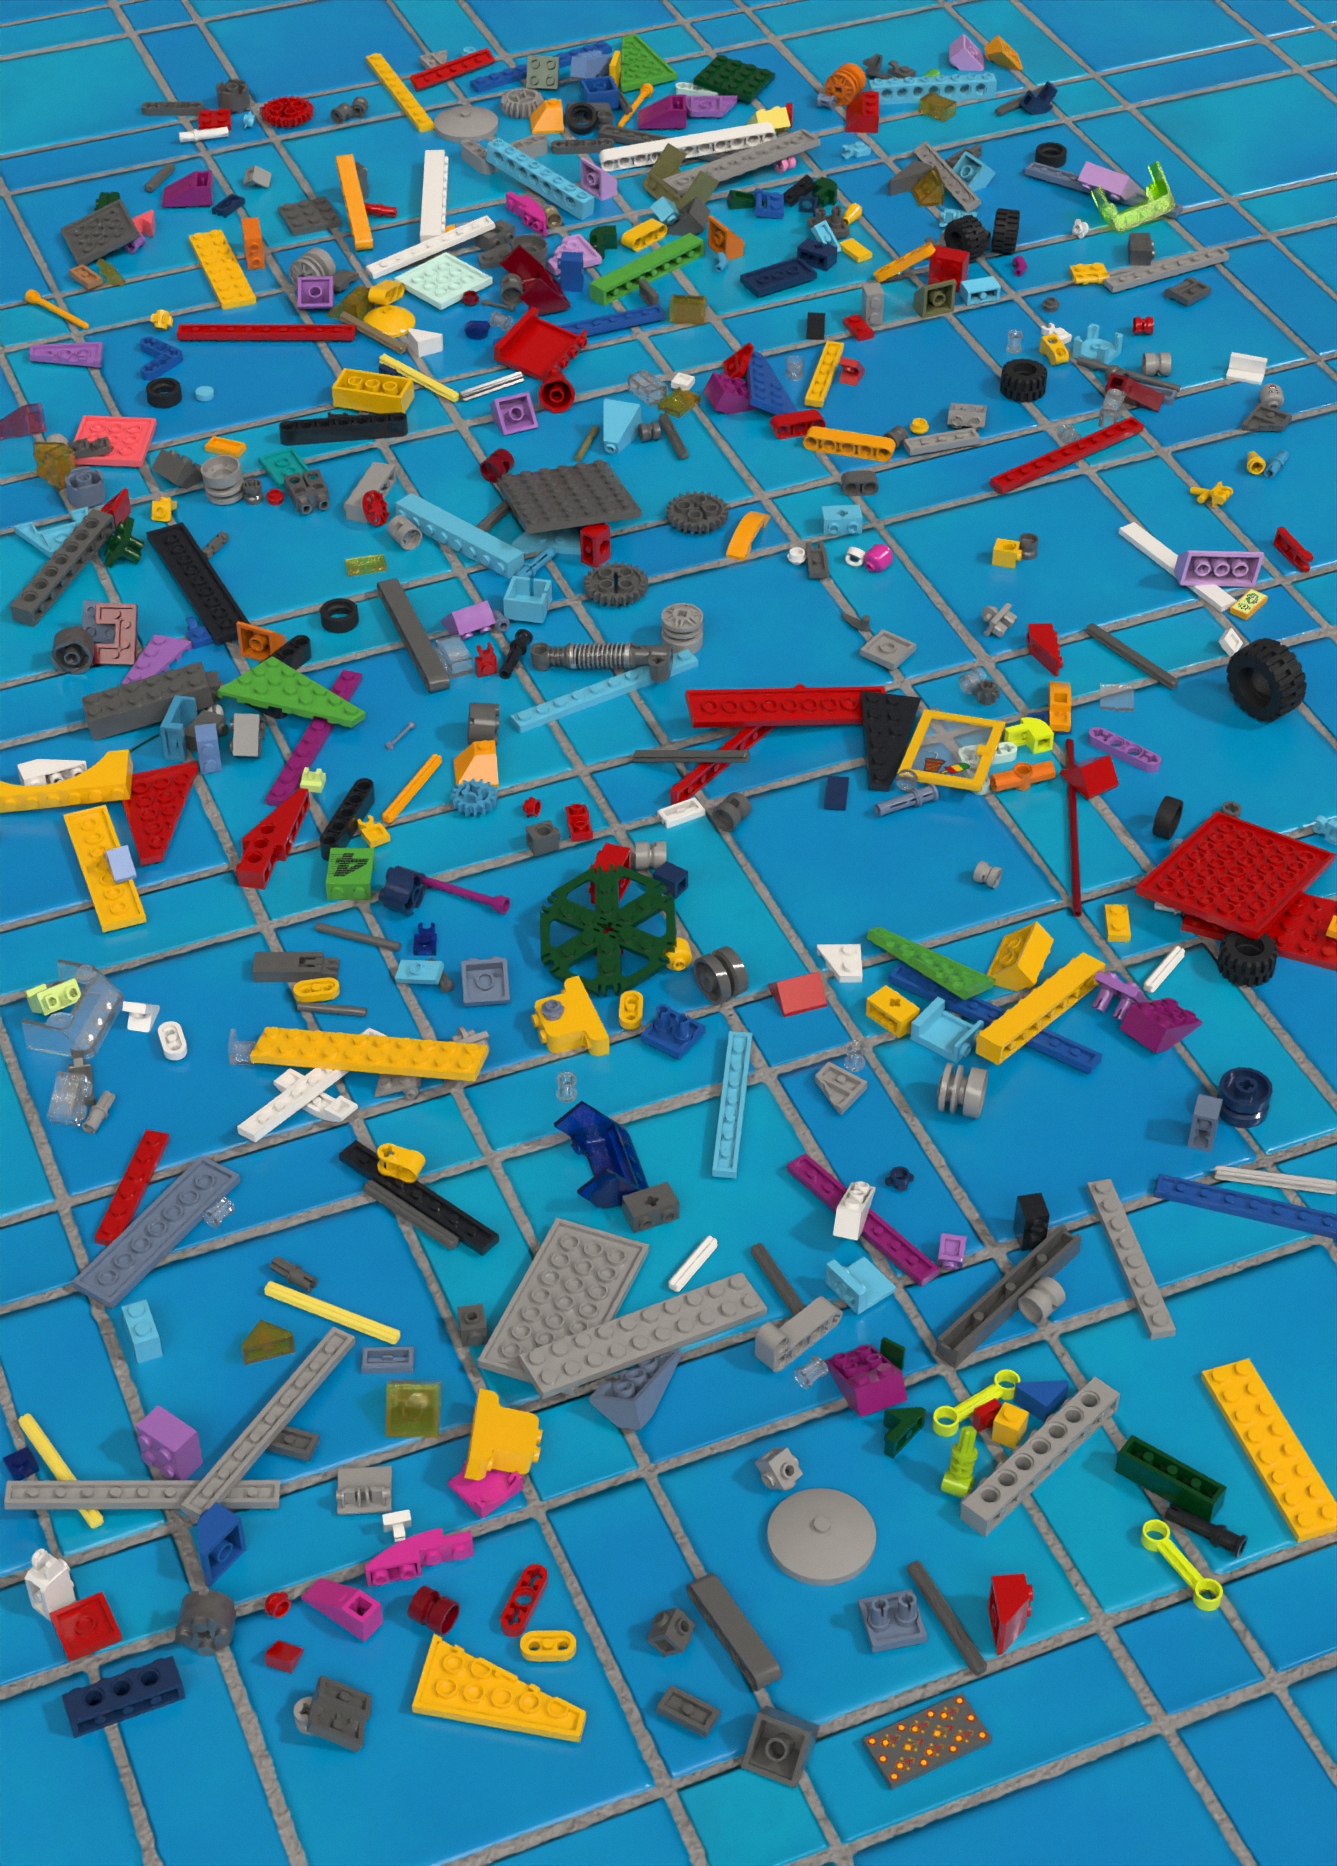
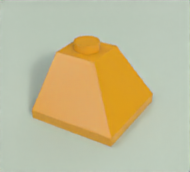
M999 35L984 47L985 56L990 62L993 60L997 65L1020 71L1023 69L1018 54Z
M552 98L545 100L531 114L532 134L564 133L561 99Z
M495 740L473 742L454 759L456 784L463 785V780L470 782L474 778L475 782L483 779V783L489 781L491 786L499 787Z

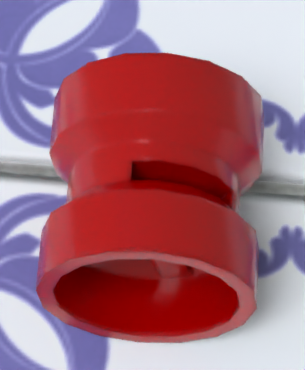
M1134 317V335H1140L1141 333L1146 335L1153 334V317Z

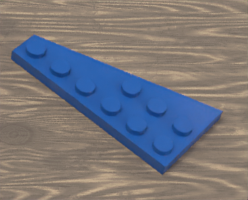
M754 351L746 369L749 404L775 415L798 412L766 358L761 353Z

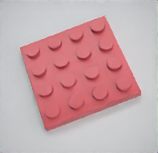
M83 415L74 441L87 437L91 443L97 438L107 436L110 440L112 452L90 458H73L70 450L67 457L68 464L142 467L157 426L156 418Z

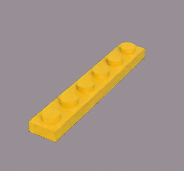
M826 342L806 394L805 405L823 407L844 351V343Z

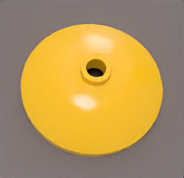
M394 305L377 307L368 312L363 318L365 323L392 338L408 334V329H414L416 324L415 316L409 310Z

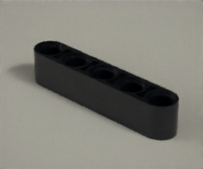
M362 778L354 783L320 836L321 856L324 860L329 861L331 848L347 847L358 829L357 820L363 821L375 802L372 780Z

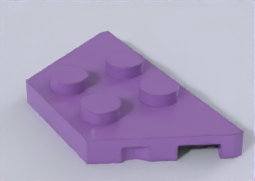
M686 96L687 114L695 118L723 117L737 103V96Z

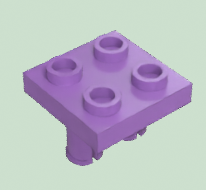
M1100 971L1097 972L1094 979L1100 985L1101 990L1092 1004V1007L1105 1013L1112 997L1117 996L1121 1000L1111 1016L1123 1022L1130 1005L1148 1002L1143 996L1144 992L1139 990V986L1130 981H1127L1125 984L1119 980L1117 975L1109 971L1106 974Z

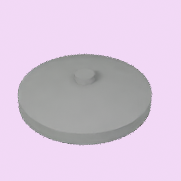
M458 106L439 113L434 120V129L439 137L447 141L461 143L462 140L472 139L475 142L490 138L497 132L498 118L495 113L486 108Z
M807 1489L787 1497L775 1508L768 1523L767 1545L770 1555L777 1566L793 1579L817 1586L837 1585L853 1579L868 1566L875 1552L876 1528L870 1513L855 1498L832 1489Z

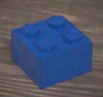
M612 76L580 79L583 102L608 103L612 110L619 108V90Z

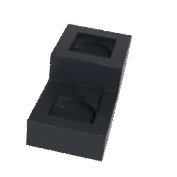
M808 312L806 339L824 340L825 313Z

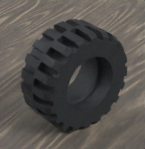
M1268 638L1255 640L1235 652L1227 666L1226 672L1228 675L1226 678L1230 684V693L1234 695L1233 699L1236 703L1240 704V708L1243 711L1248 712L1249 716L1256 717L1260 721L1271 722L1277 720L1297 708L1302 703V700H1304L1307 683L1304 682L1306 678L1305 672H1302V665L1296 660V655L1290 652L1286 645H1280V642Z

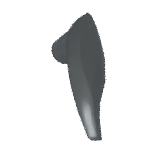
M843 612L841 613L843 618L854 628L861 631H871L869 626L870 616L864 615L861 621L858 618Z

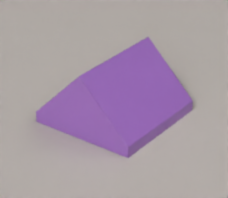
M333 276L298 277V309L333 308L335 303Z

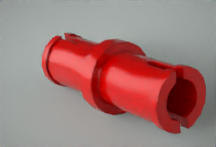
M364 202L367 214H374L377 217H397V207L384 206L382 203L377 205Z

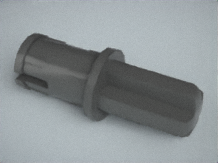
M281 1257L273 1258L270 1264L271 1270L285 1277L288 1283H294L308 1293L313 1291L310 1286L315 1288L318 1279L301 1270L299 1265L294 1266Z

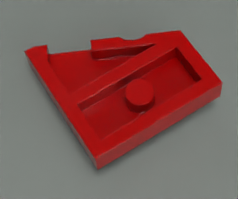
M750 342L723 362L724 373L729 377L742 379L745 375L754 350V346Z

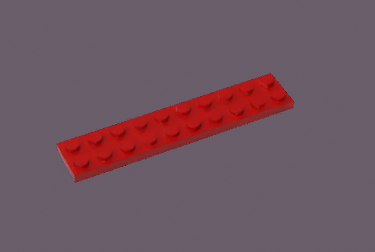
M884 686L686 690L684 696L693 728L862 724L859 697L861 691L886 693Z

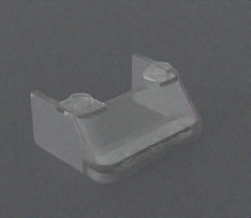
M58 959L57 966L60 981L64 982L75 978L82 994L70 1014L63 1012L54 1013L47 1019L46 1023L23 1019L21 1023L27 1049L73 1057V1052L83 1051V1058L90 1059L97 1054L123 1007V993L95 966Z

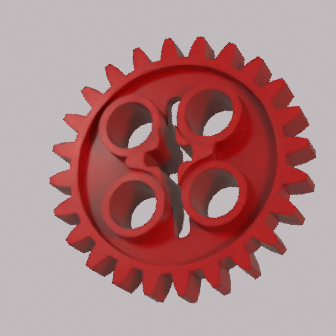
M287 96L284 98L278 97V99L273 98V101L268 100V103H264L261 110L263 121L266 120V123H270V125L275 124L276 127L281 125L282 128L285 126L290 128L292 125L297 127V124L303 125V122L308 123V120H311L314 114L312 103H309V100L305 101V98L300 99L299 96L293 98V96L290 98Z

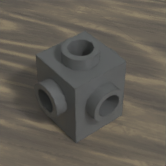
M677 1607L658 1612L653 1619V1625L646 1640L665 1657L684 1652L685 1647L691 1640V1633L695 1624Z

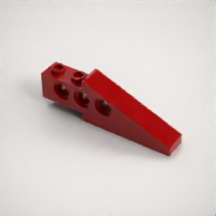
M299 788L242 838V860L240 864L236 865L235 876L238 877L239 886L265 890L276 862H286L310 806L308 789Z

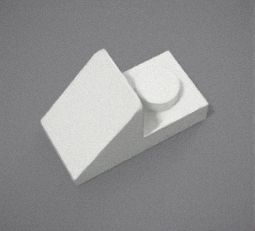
M123 1002L122 1011L129 1012L127 1028L134 1031L149 1032L158 1015L160 1005Z

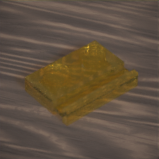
M678 387L658 403V410L663 409L665 413L681 418L701 402V396L692 391H682Z

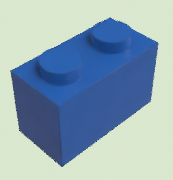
M562 251L561 258H558L557 263L558 269L561 270V273L558 274V284H561L563 291L582 292L584 284L583 253Z

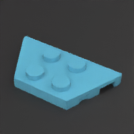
M575 527L532 534L524 532L512 543V546L520 551L542 552L546 547H552L556 553L581 555L580 535Z

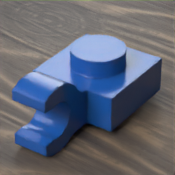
M193 616L185 618L188 626H186L188 630L186 638L188 641H192L194 650L213 644L212 637L205 626L198 627Z

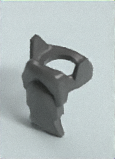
M877 53L863 61V64L869 67L866 69L868 76L882 80L890 78L900 79L899 77L879 72L883 61L881 54Z

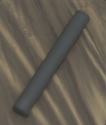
M298 1002L297 1004L298 1011L362 1017L367 1015V1008L308 1002Z

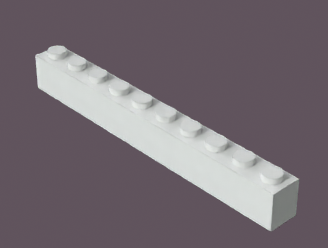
M425 150L420 228L421 243L445 233L449 166L445 150Z

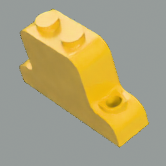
M579 976L565 980L564 989L561 990V994L536 1001L535 1014L531 1015L534 1028H538L539 1039L542 1044H546L550 1052L560 1053L579 1047H586L593 1056L610 1054L609 1036ZM549 1000L561 1002V1005L564 1006V1012L559 1020L549 1021L544 1018L541 1009L545 1002Z
M479 1388L474 1408L464 1478L481 1480L485 1478L487 1471L490 1472L491 1469L510 1473L516 1471L521 1475L527 1474L530 1471L532 1462H538L540 1447L536 1446L540 1445L542 1430L538 1429V1417L533 1413L502 1407L499 1403V1397L495 1392Z

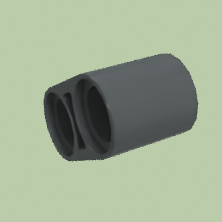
M848 471L841 476L843 492L847 496L874 495L879 489L877 477L873 471Z

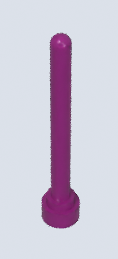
M429 877L423 879L422 882L426 886L490 905L495 912L500 914H506L510 907V898L506 896L491 897Z

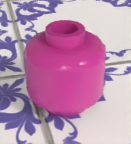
M875 544L864 555L865 567L870 572L882 573L893 560L891 549L884 544Z

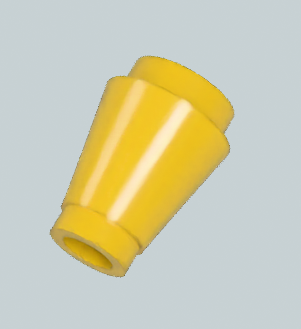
M857 203L848 205L842 217L847 227L861 217V206Z
M1254 451L1247 454V470L1251 474L1257 475L1262 473L1266 466L1264 459Z

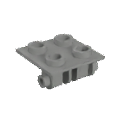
M380 1074L374 1097L377 1098L403 1091L408 1099H414L419 1094L418 1087L421 1085L423 1077Z
M392 1466L338 1469V1490H336L337 1515L392 1512Z

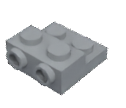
M951 402L948 425H951L953 428L970 426V428L974 427L975 430H980L981 427L984 428L987 405Z

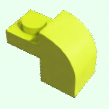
M1031 717L1021 718L1019 725L1005 728L1004 742L1014 743L1017 747L1026 744L1033 754L1049 751L1053 748L1054 733L1040 719Z

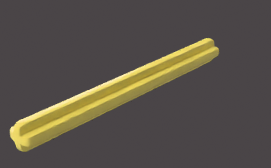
M387 354L379 357L381 364L397 370V373L407 378H412L414 382L451 402L455 403L459 400V393Z
M269 1281L264 1288L265 1295L393 1345L397 1344L398 1340H400V1331L273 1281Z
M29 1413L21 1416L18 1420L20 1427L58 1481H77L33 1416ZM78 1509L91 1528L96 1529L104 1523L103 1516L98 1509Z

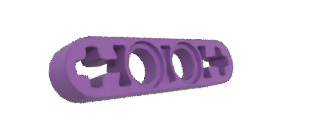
M1094 727L1090 729L1088 736L1090 745L1145 772L1154 773L1159 771L1161 757L1158 754L1104 728ZM1111 744L1120 745V747L1111 746Z

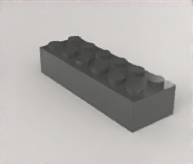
M202 661L81 697L86 721L94 741L163 721L175 695L194 697L197 710L215 705Z

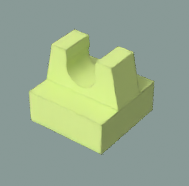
M305 767L300 788L308 789V792L322 793L326 782V773H323L322 769L317 768L316 772L309 771V767Z

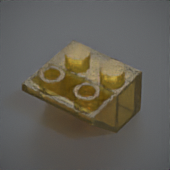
M671 294L670 322L677 324H705L708 308L707 296Z
M63 442L33 443V455L36 459V472L39 477L44 478L59 491L65 489V476L68 477L70 475L69 472L76 468L74 451Z

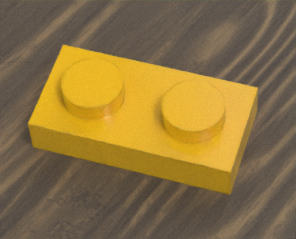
M1105 904L1104 915L1107 942H1130L1131 932L1127 905Z

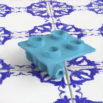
M945 208L944 212H941L939 227L946 228L949 222L966 215H973V217L977 218L978 212L967 213L963 210Z

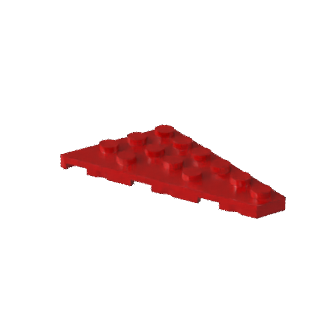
M197 761L132 774L130 799L121 800L141 866L164 860L199 770Z

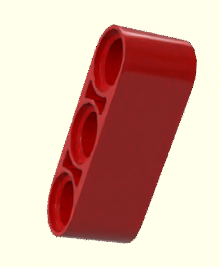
M816 409L776 415L771 418L769 423L778 439L804 436L812 426L826 427V422Z

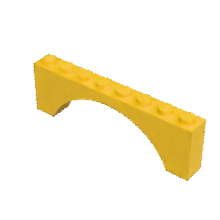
M129 749L108 751L99 762L85 772L57 783L39 786H20L0 781V813L128 800L131 796L133 763Z

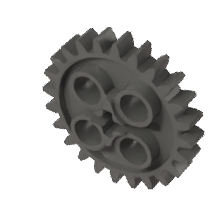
M696 491L693 494L686 492L685 496L679 494V498L673 497V501H669L666 518L672 527L677 526L678 531L684 529V533L691 531L692 535L695 532L701 535L702 531L709 534V530L715 532L716 527L722 528V524H726V520H728L727 503L723 502V498L718 499V495L711 496V492L706 495L704 491H701L700 494H697Z
M616 561L612 565L609 562H606V566L599 564V568L593 567L592 571H588V575L585 576L584 580L585 594H588V598H593V602L600 601V605L607 603L608 607L612 604H615V607H618L619 604L625 607L627 602L633 605V600L640 601V597H645L648 588L647 574H644V570H639L638 566L632 568V563L627 566L624 562L617 564ZM614 575H618L617 594L614 593Z

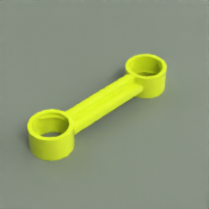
M1001 1370L995 1375L994 1384L954 1408L950 1406L937 1408L933 1414V1430L943 1437L953 1436L959 1429V1422L973 1415L975 1408L994 1398L1003 1400L1014 1399L1015 1387L1004 1388L998 1383L1008 1381L1016 1385V1383H1020L1019 1375L1012 1370ZM940 1418H949L952 1419L955 1423L951 1425H943L939 1423L937 1420Z
M1156 1519L1147 1521L1142 1529V1545L1150 1551L1161 1553L1194 1591L1193 1602L1199 1609L1204 1611L1216 1610L1221 1603L1222 1586L1214 1579L1203 1578L1169 1539L1170 1529L1166 1523ZM1156 1531L1161 1533L1164 1538L1154 1540L1146 1533ZM1202 1590L1212 1591L1217 1596V1598L1205 1599L1199 1594V1592Z

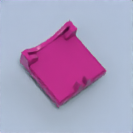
M466 1461L463 1463L462 1472L447 1482L448 1487L482 1519L523 1489V1477L516 1471L511 1474L510 1472L491 1469L490 1472L487 1471L485 1478L481 1480L464 1478Z

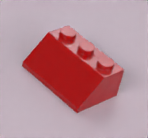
M862 92L846 106V132L878 133L879 92Z

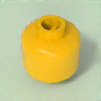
M677 937V947L673 946L675 953L668 952L664 955L670 959V964H666L667 968L674 971L683 970L692 962V952L688 941Z

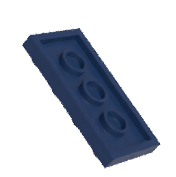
M795 257L740 275V282L757 297L816 279L817 272L800 257Z

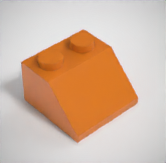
M712 215L708 216V247L717 254L718 252L725 253L728 261L743 256L744 240Z
M240 621L236 623L240 656L262 662L287 643L286 636Z

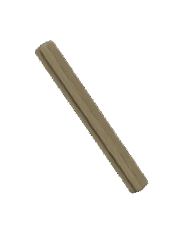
M346 311L340 313V321L347 325H356V330L399 354L406 353L407 346Z

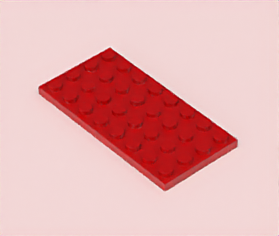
M1303 893L1265 933L1270 935V939L1275 940V945L1278 946L1277 956L1337 971V940L1326 936L1333 916H1337V901ZM1185 914L1181 925V931L1219 941L1223 939L1225 934H1229V930H1226L1224 927L1208 923L1193 915Z

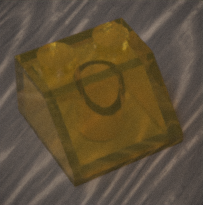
M356 286L327 313V317L340 320V313L346 311L356 318L363 320L365 315L375 308V304L370 303L368 300L371 288Z
M389 1380L386 1387V1437L438 1438L442 1410V1381Z

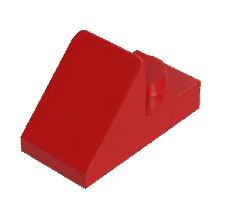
M841 357L839 364L843 370L839 382L856 386L864 375L865 368L858 360Z

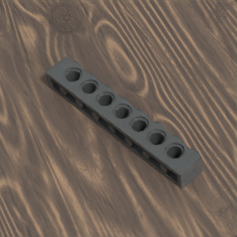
M92 509L84 517L78 527L73 530V533L64 540L61 547L54 552L50 560L33 577L28 586L22 590L17 599L11 603L10 609L14 621L35 627L115 531L113 515Z

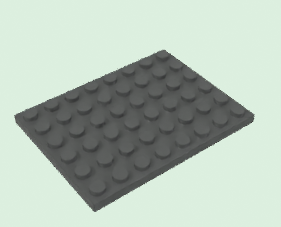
M596 460L591 464L577 463L575 466L570 467L561 465L557 469L541 468L536 472L522 471L516 475L507 473L503 474L501 478L496 477L498 487L526 534L641 517V509L607 461Z

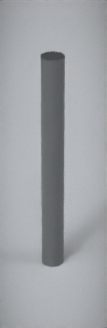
M319 922L315 927V930L318 932L398 952L401 949V943Z

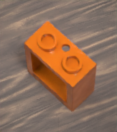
M258 217L241 219L248 270L265 269Z

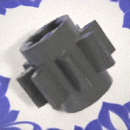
M991 680L979 682L978 687H975L974 690L977 702L986 706L996 703V698H1000V689H997L998 684Z

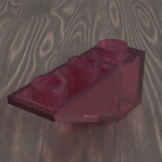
M41 403L23 405L0 420V440L47 431Z

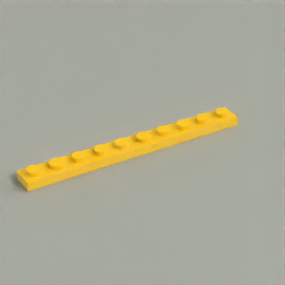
M378 53L366 56V63L419 133L434 130L433 121L383 56Z

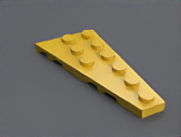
M436 1634L433 1635L412 1704L413 1713L580 1743L586 1721V1711L557 1696L553 1698L541 1692L539 1687L533 1684L529 1686L518 1680V1676L481 1657L475 1658L465 1653L463 1648L457 1645L452 1646L444 1642L442 1637Z

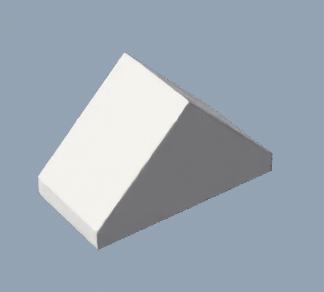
M412 328L408 329L409 346L418 357L443 351L442 334Z

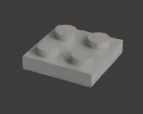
M882 629L860 649V656L894 671L916 651V644Z

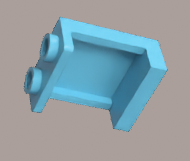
M937 997L911 1023L910 1039L958 1063L963 1057L968 1056L971 1048L976 1044V1036L983 1030L984 1021L979 1020L975 1025H972L945 1011V1000Z

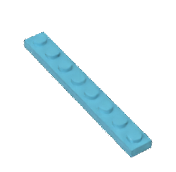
M729 1031L712 1177L737 1178L752 1046V1033Z

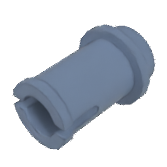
M499 609L492 610L496 621L494 624L495 629L501 632L506 631L510 625L509 619L504 617Z

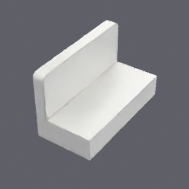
M1232 352L1226 379L1261 385L1265 376L1268 358Z

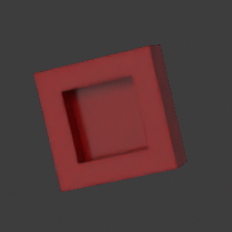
M996 1398L974 1409L972 1426L978 1432L993 1427L994 1419L1002 1406Z

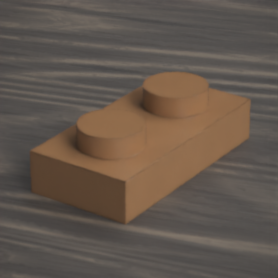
M84 264L69 270V276L88 290L103 284L102 277Z

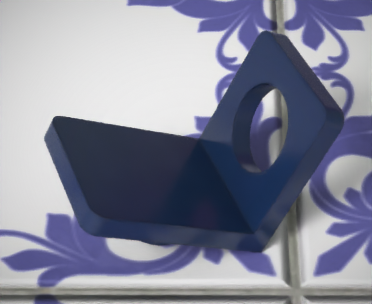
M799 197V212L813 213V217L816 215L815 210L819 208L820 212L821 205H818V197ZM804 201H810L812 203V207L805 208L803 207L802 203Z

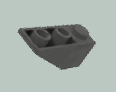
M914 160L889 180L888 195L892 196L925 186L931 181L932 165Z

